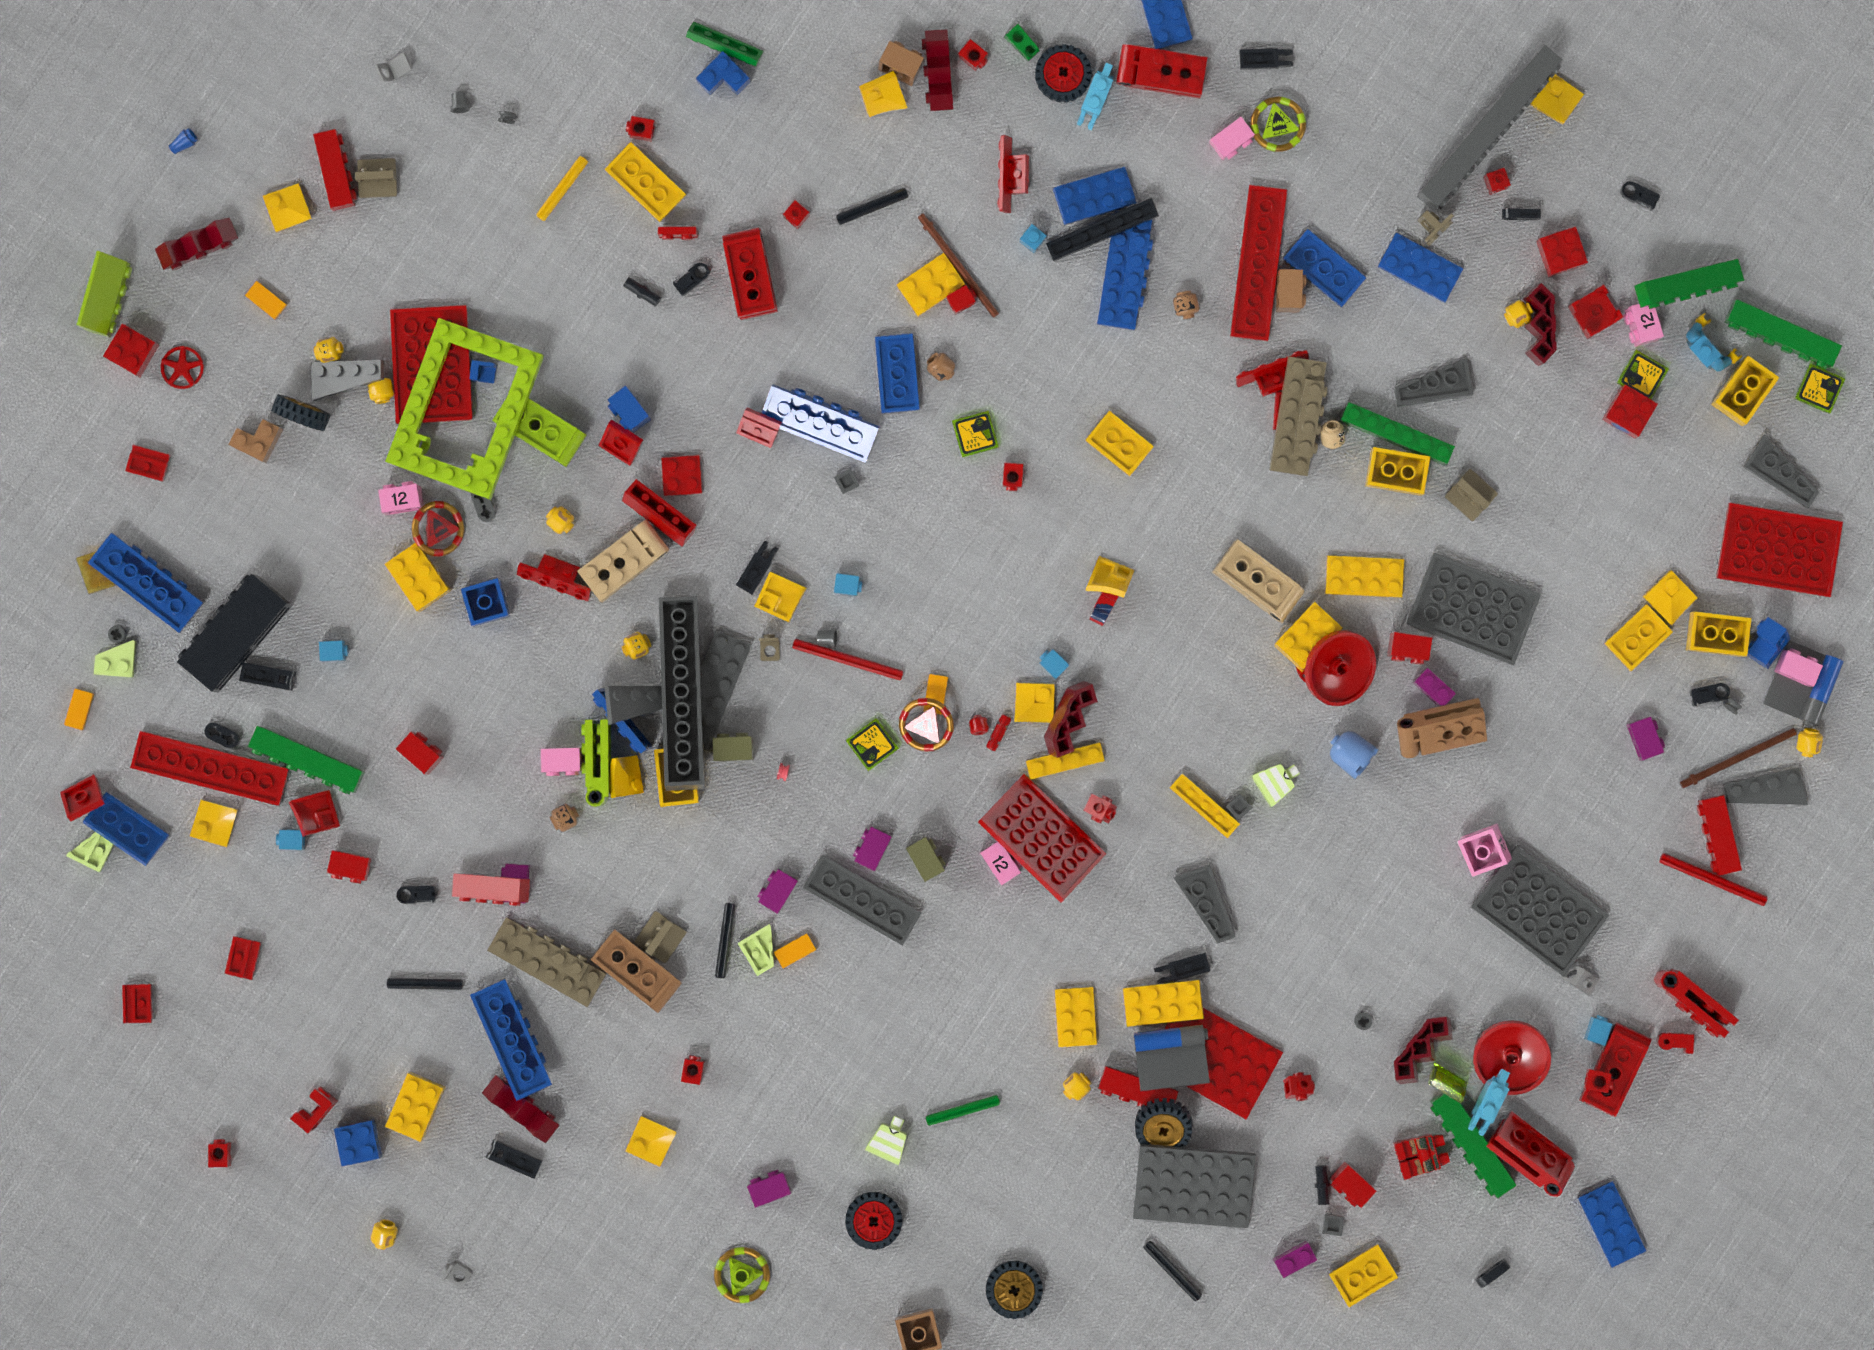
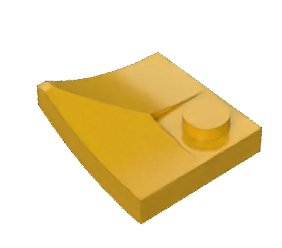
M894 71L859 86L869 117L887 111L908 108Z
M1555 74L1553 78L1549 77L1547 85L1537 94L1530 105L1563 125L1584 94Z
M299 183L262 196L276 233L312 219Z
M1099 556L1085 590L1110 593L1124 598L1134 570Z
M1672 570L1666 573L1642 596L1670 625L1698 598Z
M769 572L754 607L790 622L807 588L773 572Z
M1016 683L1014 722L1050 723L1054 716L1055 684Z
M637 755L613 758L611 760L609 773L611 798L644 793Z
M200 800L189 837L227 848L238 810Z
M640 1116L625 1152L660 1167L676 1135V1131Z

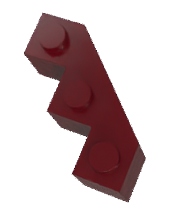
M948 30L925 31V38L921 39L922 50H926L927 65H923L924 77H928L929 92H925L926 104H930V111L953 110Z
M229 217L215 220L205 228L189 231L179 239L166 241L155 248L163 270L171 268L174 271L195 259L201 260L207 257L209 253L233 246L232 242L237 240L238 236Z
M1542 283L1536 285L1523 298L1536 312L1524 327L1537 339L1525 352L1537 366L1543 365L1557 350V342L1555 341V296Z
M1083 681L1067 687L1044 735L1049 755L1058 758L1074 752L1069 733L1086 727L1081 708L1098 702L1093 684Z
M1447 1016L1427 1019L1420 1031L1406 1045L1401 1055H1398L1394 1060L1395 1080L1399 1084L1419 1082L1417 1063L1436 1061L1434 1042L1453 1040L1451 1020Z
M495 1075L482 1092L491 1103L504 1110L511 1119L524 1126L534 1137L544 1143L550 1139L560 1126L555 1121L556 1116L548 1110L545 1112L534 1103L535 1100L530 1095L516 1101L505 1076L502 1079Z

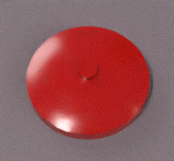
M1348 630L1335 631L1320 639L1312 648L1305 665V681L1311 694L1316 699L1331 706L1347 705L1360 698L1371 685L1375 675L1376 656L1373 647L1363 636Z
M1516 1020L1502 1021L1487 1028L1476 1041L1473 1051L1474 1068L1483 1084L1488 1079L1491 1080L1493 1076L1497 1077L1500 1069H1503L1510 1073L1506 1081L1509 1083L1507 1095L1527 1093L1539 1086L1546 1078L1551 1065L1550 1047L1544 1035L1534 1026Z

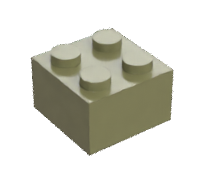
M736 733V737H729V734H717V738H713V761L754 760L753 737L749 736L748 733Z
M927 837L906 848L924 882L944 872L943 867L946 866L942 856L937 857L934 850L937 848L933 840H928Z

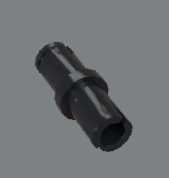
M630 277L627 278L623 285L636 294L637 298H642L655 307L662 298L649 290L647 285H642Z
M1318 1165L1315 1166V1188H1317L1318 1205H1329L1328 1187H1330V1182H1328L1327 1166Z

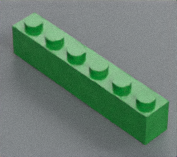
M1734 259L1645 281L1634 287L1640 308L1648 306L1649 309L1659 307L1660 303L1663 302L1665 305L1675 303V299L1680 298L1681 302L1691 299V295H1695L1696 298L1705 296L1707 291H1711L1714 294L1723 291V287L1730 290L1738 287L1737 283L1745 280L1739 259Z
M1737 299L1733 301L1724 321L1732 330L1739 331L1740 329L1745 331V335L1754 339L1756 337L1761 338L1763 343L1769 346H1779L1781 351L1787 354L1795 353L1799 355V359L1806 362L1811 360L1816 363L1817 367L1825 370L1834 366L1842 345Z
M1350 402L1346 404L1339 421L1415 454L1430 456V460L1444 466L1448 464L1455 448L1451 444Z
M256 726L248 744V747L252 748V753L259 756L263 754L270 756L269 760L280 764V761L287 764L286 768L297 772L300 769L305 772V776L311 779H315V777L323 779L321 783L330 787L334 784L340 787L339 791L348 795L351 792L356 793L365 773L360 769L262 726Z
M1444 1092L1430 1101L1432 1104L1430 1107L1431 1111L1436 1117H1441L1443 1120L1441 1123L1442 1127L1447 1133H1452L1454 1136L1452 1139L1453 1143L1458 1149L1460 1147L1465 1152L1463 1155L1464 1159L1469 1165L1471 1163L1476 1168L1474 1173L1480 1181L1482 1179L1487 1184L1485 1189L1491 1197L1494 1195L1498 1199L1517 1185L1496 1154L1486 1147L1488 1143L1483 1136L1479 1135L1478 1128L1475 1127L1472 1131L1468 1129L1471 1118L1460 1102Z

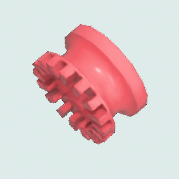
M780 763L776 779L782 778L783 781H786L790 765L784 766L783 763Z

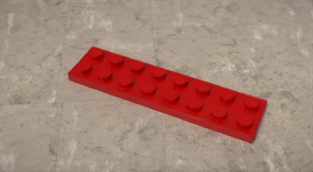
M1249 185L1230 337L1268 342L1287 189Z
M143 731L139 732L130 768L276 806L281 804L289 773L288 768Z

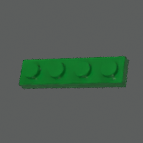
M694 21L686 34V37L694 42H699L713 50L723 51L728 56L737 58L755 67L764 52Z

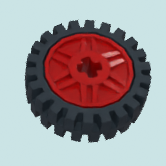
M1066 44L1048 48L1039 58L1035 68V79L1039 90L1050 100L1060 103L1074 101L1081 97L1087 90L1092 77L1090 61L1085 53L1081 52L1079 48ZM1060 70H1063V72L1066 70L1067 77H1064V75L1062 77L1059 76Z
M867 1192L858 1196L848 1207L845 1217L846 1229L851 1239L860 1247L872 1250L882 1249L892 1244L898 1237L902 1228V1213L898 1204L888 1195L880 1192ZM871 1216H873V1218L875 1216L878 1217L877 1225L870 1224Z

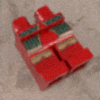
M1426 1134L1393 1142L1404 1180L1441 1169V1166L1450 1162L1447 1152L1437 1154L1435 1148L1445 1145L1442 1134L1433 1136Z

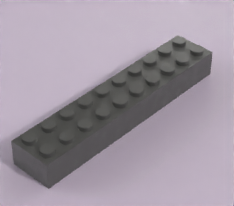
M1544 45L1417 197L1433 211L1437 208L1441 210L1450 199L1448 197L1449 193L1454 195L1462 185L1460 180L1462 178L1466 180L1475 170L1472 166L1474 164L1478 166L1487 156L1485 151L1493 149L1500 140L1497 138L1499 134L1502 137L1512 126L1510 121L1513 120L1515 122L1525 111L1522 107L1524 105L1528 107L1537 96L1534 93L1542 91L1549 82L1548 76L1553 78L1562 67L1559 63L1563 59Z
M660 597L659 622L666 791L705 789L698 597Z

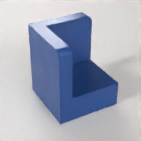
M472 360L469 379L475 382L494 384L497 365L491 362Z

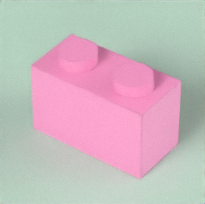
M1240 117L1211 138L1209 143L1222 160L1226 158L1230 160L1238 154L1236 150L1240 147L1246 148L1253 143L1252 139L1255 134L1243 118Z
M1795 649L1783 650L1774 672L1808 687H1814L1823 665L1818 664V660L1813 657L1807 656L1805 658L1800 656L1801 652Z

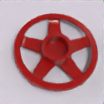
M178 346L172 348L161 360L162 377L167 384L174 388H190L197 384L203 375V360L190 347ZM180 350L178 361L167 359L171 353ZM186 350L194 353L198 360L187 362ZM164 365L174 369L169 379L166 377ZM200 366L199 376L194 381L190 374V369ZM180 376H183L189 385L179 386L173 383Z

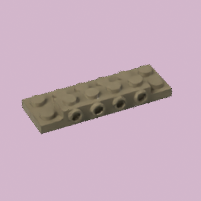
M1288 356L1269 467L1270 471L1308 476L1310 459L1313 454L1317 453L1318 443H1315L1316 435H1320L1321 424H1318L1319 416H1323L1324 405H1321L1322 397L1327 395V386H1324L1327 362Z
M506 917L487 951L588 1007L607 973L587 963L588 959L580 954H577V956L571 954V949L565 945L557 946L553 943L554 939L547 935L542 937L536 934L538 930L529 925L526 928Z

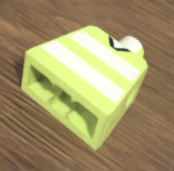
M1278 764L1253 774L1251 777L1269 806L1272 807L1295 787L1291 779L1298 776L1300 772L1294 764L1287 769Z
M894 1116L890 1126L882 1123L867 1144L865 1150L899 1165L907 1133L900 1131L905 1120Z

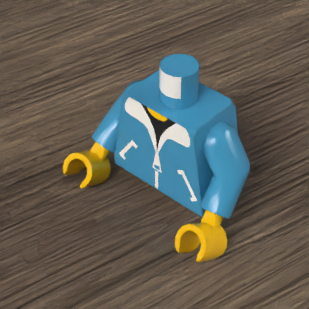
M1704 313L1696 318V323L1687 332V344L1708 369L1711 370L1713 368L1719 372L1729 365L1735 364L1742 355L1737 356L1735 354L1736 348L1726 357L1702 331V328L1711 322V319L1706 320L1704 318L1706 314Z

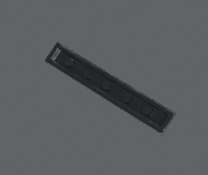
M1150 198L1050 241L1046 245L1055 262L1159 217L1153 199Z

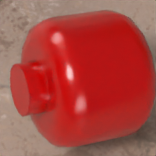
M981 715L973 716L969 720L970 733L976 736L986 734L989 731L987 718L981 717Z

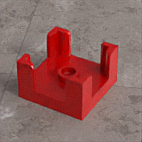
M1605 285L1568 306L1587 339L1624 318L1620 310L1616 311L1607 294L1609 292Z
M321 1086L318 1089L315 1088L309 1095L320 1107L317 1106L311 1112V1115L301 1109L290 1118L306 1133L314 1131L338 1102Z

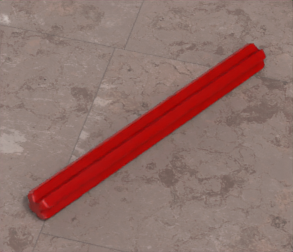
M795 639L792 645L793 649L896 680H901L903 676L902 670L799 639Z
M1662 853L1659 862L1761 906H1765L1768 897L1665 853Z

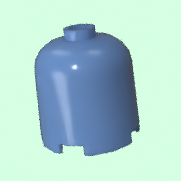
M1353 731L1344 732L1341 736L1337 734L1330 742L1333 745L1330 750L1331 759L1355 780L1369 765V760L1379 751V749Z

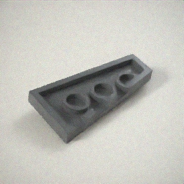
M1467 357L1454 364L1451 363L1444 366V368L1427 373V375L1420 378H1415L1394 387L1397 407L1473 396Z
M1799 767L1723 784L1727 803L1808 805Z
M1210 864L1173 877L1217 943L1236 937Z

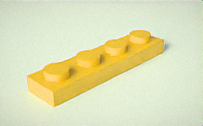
M1096 743L1076 748L1074 752L1058 758L1048 755L1028 760L1026 765L1031 780L1105 760L1101 744Z
M1181 774L1169 787L1226 838L1240 825L1184 774Z

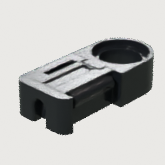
M1632 181L1626 182L1620 189L1621 196L1632 203L1636 201V203L1650 208L1649 211L1655 208L1660 198L1658 193ZM1628 185L1633 186L1635 189V193L1632 196L1625 194L1624 189Z
M1502 209V220L1538 221L1541 219V209Z
M695 264L688 270L689 273L681 277L677 283L673 281V285L682 296L687 295L709 277L710 271L706 264ZM704 267L706 269L705 276L698 277L695 274L696 269Z
M1724 683L1691 689L1689 693L1692 696V705L1697 706V703L1699 705L1726 700L1730 695V689ZM1719 686L1724 687L1726 690V694L1722 698L1718 697L1715 693Z
M434 885L404 886L398 889L396 897L403 904L416 903V900L417 902H431L432 900V903L436 901V887ZM404 889L409 890L411 893V897L407 901L402 900L400 897V893Z

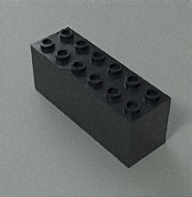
M246 575L240 582L242 584L238 590H233L228 596L230 600L216 610L215 613L217 615L213 620L209 619L204 624L202 633L200 635L196 634L190 641L192 643L188 649H183L178 655L180 659L177 663L211 692L219 693L242 666V663L250 657L293 606L258 575Z

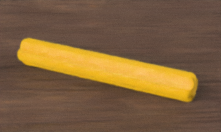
M578 157L537 212L536 216L540 220L545 221L588 164L584 157Z

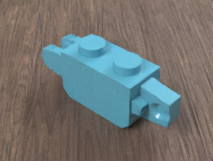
M1106 63L1102 72L1097 71L1082 105L1077 125L1081 126L1083 124L1085 114L1091 115L1092 119L1088 124V129L1092 131L1113 83L1114 77L1110 75L1113 65Z
M1500 1069L1497 1077L1493 1076L1491 1080H1487L1472 1110L1473 1117L1468 1125L1469 1130L1472 1131L1476 1127L1479 1118L1484 1120L1478 1132L1481 1136L1486 1133L1490 1123L1493 1124L1509 1091V1083L1506 1082L1510 1074L1509 1072Z

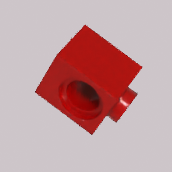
M971 39L958 53V57L975 71L978 68L982 69L988 62L986 59L988 53ZM972 52H977L980 58L974 61L969 58V55Z
M631 116V121L628 120L626 124V132H628L629 138L652 142L655 121ZM638 124L645 126V130L641 133L635 131V127Z
M1505 168L1487 173L1483 177L1490 195L1506 190L1511 186Z
M796 200L783 213V218L796 229H799L810 216V212Z
M966 285L946 296L955 315L976 303L975 298H977L973 289H968Z
M1004 463L1002 487H1006V491H1018V488H1022L1023 464ZM1011 472L1018 475V480L1014 483L1009 482L1007 479V475Z
M690 1055L689 1058L684 1059L681 1082L701 1084L705 1062L701 1060V1057ZM691 1064L698 1067V1073L695 1075L688 1072V1066Z
M1587 1069L1583 1088L1608 1093L1613 1088L1614 1079L1611 1078L1612 1074ZM1597 1076H1601L1604 1079L1602 1087H1597L1594 1083Z
M214 1139V1143L208 1144V1167L231 1166V1142L225 1143V1139ZM217 1148L223 1150L224 1156L222 1158H218L215 1155Z

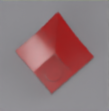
M330 790L289 801V805L300 827L302 837L340 827Z

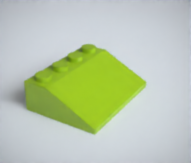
M96 251L76 325L88 332L111 337V334L115 333L117 326L115 319L120 314L122 304H120L121 297H124L126 294V279L130 277L132 271L130 263L104 252Z

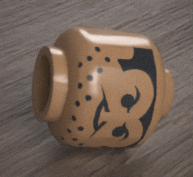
M1191 290L1176 293L1177 296L1173 299L1175 314L1183 316V320L1194 318V314L1200 310L1197 295L1192 293Z
M934 353L927 360V370L936 380H949L953 377L955 363L945 353Z
M565 803L551 811L552 816L549 818L556 831L565 832L577 825L576 818L579 817V814L574 806L570 808Z

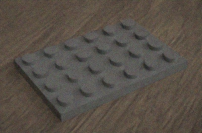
M1433 553L1406 625L1514 666L1541 593Z
M1515 846L1510 853L1512 857L1510 862L1500 866L1470 907L1564 977L1609 917V914L1520 847Z
M1140 1144L1133 1219L1248 1228L1256 1154Z

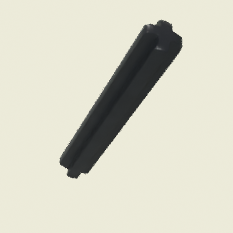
M905 188L899 189L837 214L836 219L839 225H842L908 198L907 190Z
M725 903L715 971V977L724 979L726 976L735 910L734 903Z
M388 978L386 985L388 989L461 990L463 989V980Z
M1151 1241L1144 1245V1250L1193 1301L1196 1302L1202 1297L1197 1288Z

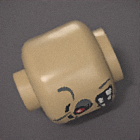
M1329 420L1324 423L1320 431L1322 445L1330 449L1341 447L1345 442L1344 425L1336 420Z

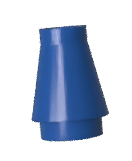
M190 128L183 129L168 146L174 154H177L194 146L198 138Z

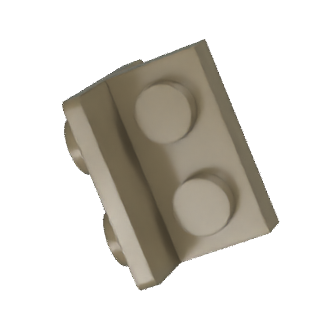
M395 158L357 161L358 172H355V180L358 182L359 198L397 196Z
M1427 210L1418 219V222L1430 235L1420 245L1422 247L1426 244L1430 246L1439 237L1437 233L1439 231L1443 233L1453 223L1451 219L1454 215L1451 213L1440 223L1439 217L1434 212Z
M1469 469L1445 495V498L1473 522L1491 504L1498 493L1472 469Z
M655 911L634 942L646 950L645 952L649 955H653L663 963H666L687 932Z

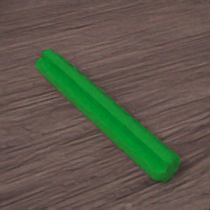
M994 1095L927 1115L925 1119L927 1125L931 1126L998 1106L1000 1101L998 1096Z

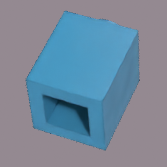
M1031 224L1019 242L1035 253L1047 236Z
M836 573L834 593L857 596V593L862 591L863 581H859V576Z
M345 641L319 642L320 661H346L345 656H348L349 651Z
M1046 650L1039 657L1042 660L1039 664L1055 680L1069 666L1054 650L1051 652Z
M279 830V834H276V845H279V849L305 850V836L302 837L301 830Z
M1597 1015V1018L1591 1017L1584 1039L1605 1046L1612 1024L1608 1023V1018Z

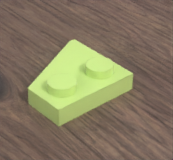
M129 641L95 655L94 675L133 677L136 641Z
M95 832L91 837L67 853L66 856L97 872H101L114 844Z
M769 924L738 943L757 976L774 967L772 931Z

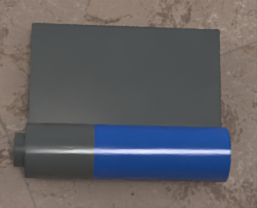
M1789 640L1785 650L1792 648L1801 652L1800 656L1805 658L1807 656L1813 657L1823 667L1814 687H1808L1779 673H1775L1763 704L1803 721V725L1813 728L1814 725L1818 726L1844 661L1830 655H1824Z
M1203 1025L1133 1033L1141 1091L1210 1083L1205 1051V1040L1208 1039L1207 1028H1203Z

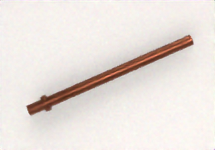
M924 213L917 218L924 226L923 229L928 231L962 278L973 289L993 318L999 315V312L934 228V223L930 222Z
M1792 728L1695 775L1691 774L1689 778L1680 781L1682 789L1692 784L1697 785L1698 781L1797 735L1796 730Z

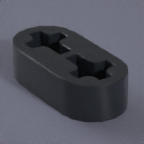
M209 723L205 727L206 737L224 747L235 748L240 744V736L236 732L218 723ZM216 726V731L220 732L221 735L211 736L209 729ZM233 734V739L236 741L229 745L228 740L223 737L224 735L231 737Z
M1502 1259L1478 1276L1475 1281L1480 1288H1484L1504 1274L1510 1268V1265L1505 1259Z

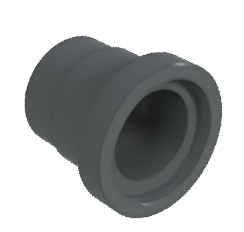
M458 91L451 94L452 106L450 110L452 113L460 114L470 110L465 92Z
M837 629L818 630V645L836 647Z

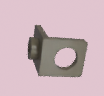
M775 634L763 635V638H759L760 660L779 661V638H775ZM767 646L775 648L774 656L767 657L764 650Z

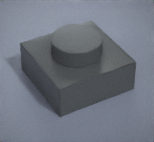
M851 468L834 477L842 494L860 486Z
M1238 794L1225 806L1237 821L1252 809L1241 794Z
M1325 1214L1322 1233L1342 1236L1344 1216Z

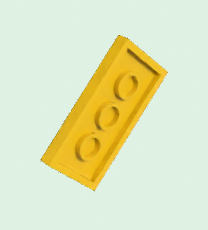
M632 142L604 169L659 222L686 196Z
M1327 556L1325 594L1402 598L1404 559Z
M1200 980L1123 988L1127 1027L1204 1019Z

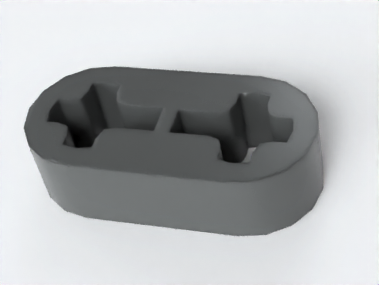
M471 493L479 519L483 522H491L496 515L492 500L483 497L484 503L481 504L480 499L475 498L476 495ZM482 506H486L488 511H492L489 514L490 518L487 519L485 516H482L484 513Z

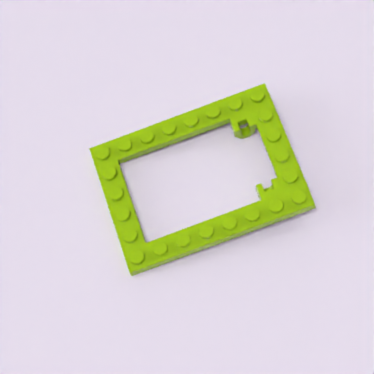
M438 318L385 462L491 500L544 355ZM451 343L518 367L485 457L472 453L473 465H468L466 470L424 456L430 448L431 440L430 437L418 433Z

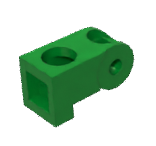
M1019 24L1004 36L1008 43L1018 50L1028 62L1040 52L1037 45Z

